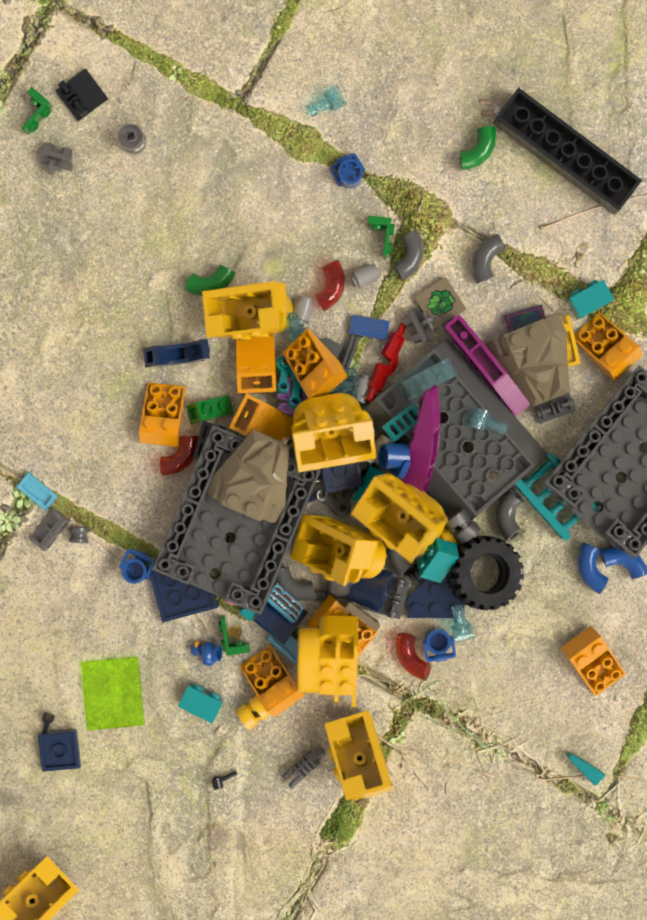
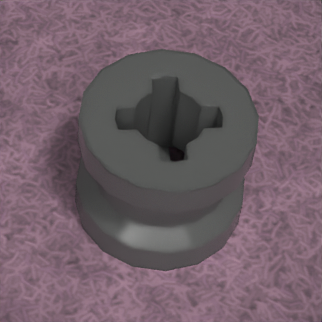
M70 526L72 534L69 542L88 543L87 533L89 532V527Z

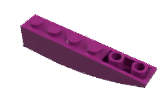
M460 314L443 327V330L515 417L530 405L507 372Z
M437 385L431 386L428 390L426 389L422 395L423 405L418 410V423L413 428L412 434L414 437L408 446L411 465L403 479L400 478L404 483L413 485L427 493L439 447L440 403Z

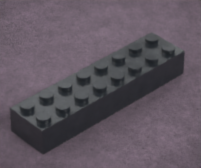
M519 87L494 119L493 124L614 215L620 211L642 182V179Z

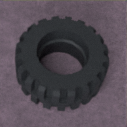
M476 536L462 545H457L459 558L446 575V578H450L448 586L454 590L452 594L455 598H459L461 603L471 608L487 611L489 609L497 610L500 606L505 607L509 604V599L514 600L516 598V590L520 591L522 587L519 584L520 579L524 580V574H521V569L524 566L523 562L518 561L520 555L518 552L513 551L514 547L511 544H507L501 538ZM481 555L492 556L499 568L498 580L488 591L478 590L471 580V567L474 561Z

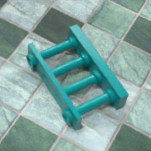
M547 453L544 457L548 461L529 478L520 479L514 486L563 541H567L571 537L568 533L570 528L580 519L574 514L565 523L562 522L560 524L556 517L565 506L558 502L553 508L547 509L543 503L545 502L544 499L551 494L546 487L539 494H534L530 490L533 483L552 467L556 469L561 462L554 453L552 455ZM594 502L592 505V509L595 512L599 513L600 510L597 507L599 506L598 502Z

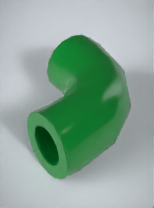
M485 126L477 129V142L475 146L469 150L460 151L462 170L480 166L490 157L496 143V128L494 126Z
M220 264L216 271L208 277H201L192 273L185 286V291L202 296V291L226 288L236 273Z

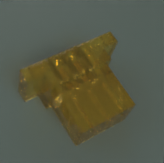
M241 626L230 628L229 636L240 640Z

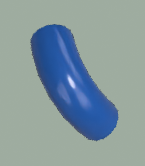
M583 542L577 557L578 573L584 584L600 594L608 582V577L599 572L596 567V560L600 550Z
M613 546L600 549V554L606 567L611 565L623 566L627 569L631 579L647 575V566L640 555L633 558Z

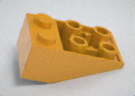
M598 312L574 335L576 344L614 382L642 357L640 346L601 312Z
M308 328L282 352L308 398L328 395L347 377L339 360Z
M269 335L268 338L251 337V340L246 341L236 340L237 390L239 395L246 393H277L274 335Z
M148 382L139 428L140 443L172 447L179 446L186 386Z
M246 393L229 428L246 437L254 429L287 443L292 434L293 417L287 416V414Z
M329 594L306 625L309 628H318L319 620L324 616L354 615L345 609V605ZM358 619V658L379 632L378 630L375 632L360 619Z
M591 625L560 648L595 697L626 674L602 637Z
M268 645L239 666L266 711L273 717L278 716L305 696V693L298 692L296 679L271 645Z

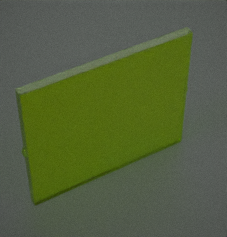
M138 656L81 662L87 731L145 725Z

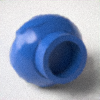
M196 641L190 647L191 654L194 656L201 655L202 663L206 666H212L216 661H221L222 648L215 646L212 642H205L201 645L199 641Z

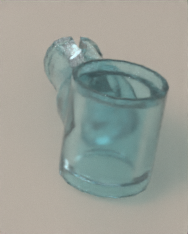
M335 85L324 91L322 99L307 106V109L313 117L326 109H331V111L338 110L347 102L338 85Z
M291 312L287 315L290 326L288 336L291 344L306 330V327L301 325L297 312Z
M474 407L468 422V426L477 430L484 431L489 429L505 435L508 429V424L493 419L490 412L478 407Z
M453 606L454 623L451 628L455 643L474 639L471 623L465 618L463 606Z

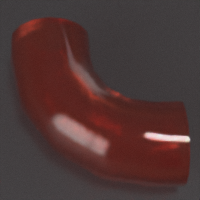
M335 260L322 268L326 277V285L315 297L324 312L339 301L345 288V274L339 260Z
M180 436V445L177 452L160 458V472L162 476L180 473L190 466L194 460L193 455L199 436Z
M398 633L396 637V654L400 664L412 676L426 681L431 671V663L424 661L417 655L415 651V636L408 633Z

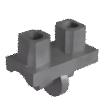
M48 142L44 144L43 148H38V162L43 164L42 167L48 168L49 175H54L55 171L62 172V169L72 171L73 152L71 148L64 147L61 153L55 152V145Z
M420 307L409 310L402 320L406 327L414 325L416 332L410 334L413 343H424L433 339L434 336L431 330L435 328L432 321L436 320V317L432 316L429 318L427 311L422 313Z

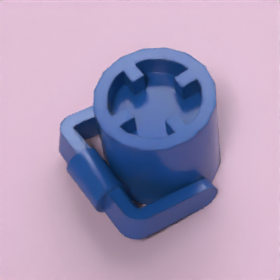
M355 153L340 157L329 168L339 187L342 185L352 189L361 184L363 172L365 171ZM336 167H339V168H338V177L336 176L335 172L333 171V169H335Z
M382 444L380 446L378 457L381 468L390 469L396 478L403 479L411 465L408 445Z
M128 549L119 568L122 569V576L127 582L136 584L144 579L148 580L155 560L148 557V554ZM129 553L136 557L126 561ZM146 561H148V562L151 563V566H150L149 570H148L149 565H148V563H147Z
M440 627L431 628L426 633L423 648L427 662H441L456 657L453 636H449ZM450 646H452V652L446 653ZM427 648L431 653H434L435 655L428 656Z

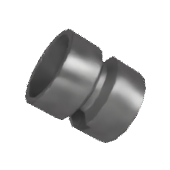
M126 124L120 128L118 139L124 150L130 154L141 153L146 147V138L141 128L135 124Z
M464 508L450 516L445 524L451 532H455L454 536L461 545L469 541L481 530L474 520H469L470 515Z

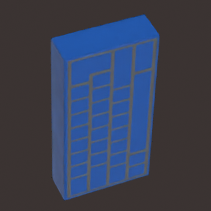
M352 315L349 334L387 340L390 321Z

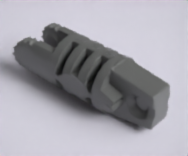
M318 747L313 752L309 750L284 772L281 777L287 779L296 771L298 776L289 783V787L291 789L294 788L321 764L319 760L326 755V752L322 747Z

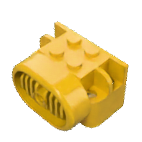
M270 281L202 291L206 338L231 337L232 340L239 339L240 341L251 340V337L268 338L269 335H276L285 331L293 319V305L287 296L285 283Z
M336 393L313 397L302 401L295 408L291 432L298 472L376 459L372 419H370L366 411L361 409L359 402L353 396L345 393Z
M390 473L374 477L351 515L370 529L372 535L381 538L388 548L397 551L410 563L413 562L416 556L424 553L427 547L442 534L448 521L437 501L424 491L404 483Z
M303 514L290 558L309 567L311 572L322 574L324 579L336 581L346 586L347 582L356 583L360 578L369 579L377 576L385 565L386 548L381 538L375 537L370 531L360 526L345 524L328 516Z
M328 615L319 620L318 628H300L298 632L297 662L298 692L334 695L335 703H338V695H352V707H356L358 616Z
M369 710L324 724L331 746L328 749V753L332 762L336 764V767L333 768L334 774L338 782L341 781L346 801L350 799H366L393 790L387 764Z
M46 856L29 871L24 870L17 877L18 881L13 886L10 884L2 892L0 920H50L79 889ZM31 898H34V902L31 904L29 901Z

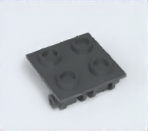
M570 393L535 406L534 410L539 424L575 412V402L573 398L571 399Z
M393 578L386 591L387 598L380 611L377 612L365 606L363 609L387 615L390 618L400 619L410 582Z

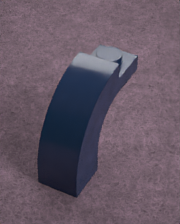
M208 339L176 345L152 346L143 349L145 368L196 363L210 358Z

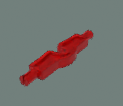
M400 323L397 331L391 333L381 351V354L387 360V365L381 362L375 364L367 385L370 388L365 398L367 401L372 402L376 393L382 392L388 376L395 371L398 365V354L405 341L403 334L406 326L404 323Z

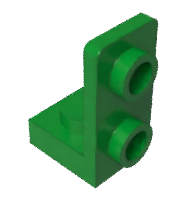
M33 87L27 93L31 97L29 101L38 109L22 127V130L27 135L37 130L39 122L50 115L51 108L53 107Z
M368 216L367 226L371 227V230L382 231V228H386L383 259H387V254L392 252V243H389V237L394 234L395 224H391L392 218Z
M228 395L186 406L191 425L234 413L230 396Z
M226 615L222 616L221 621H218L219 632H223L224 640H221L222 651H226V656L249 653L250 643H245L244 640L235 641L233 645H230Z

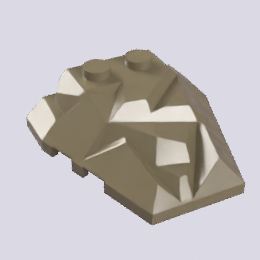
M559 314L519 328L487 343L492 355L533 407L570 393L567 337Z
M253 429L235 452L213 475L206 493L212 498L219 500V504L255 520L278 523L286 505L290 444Z

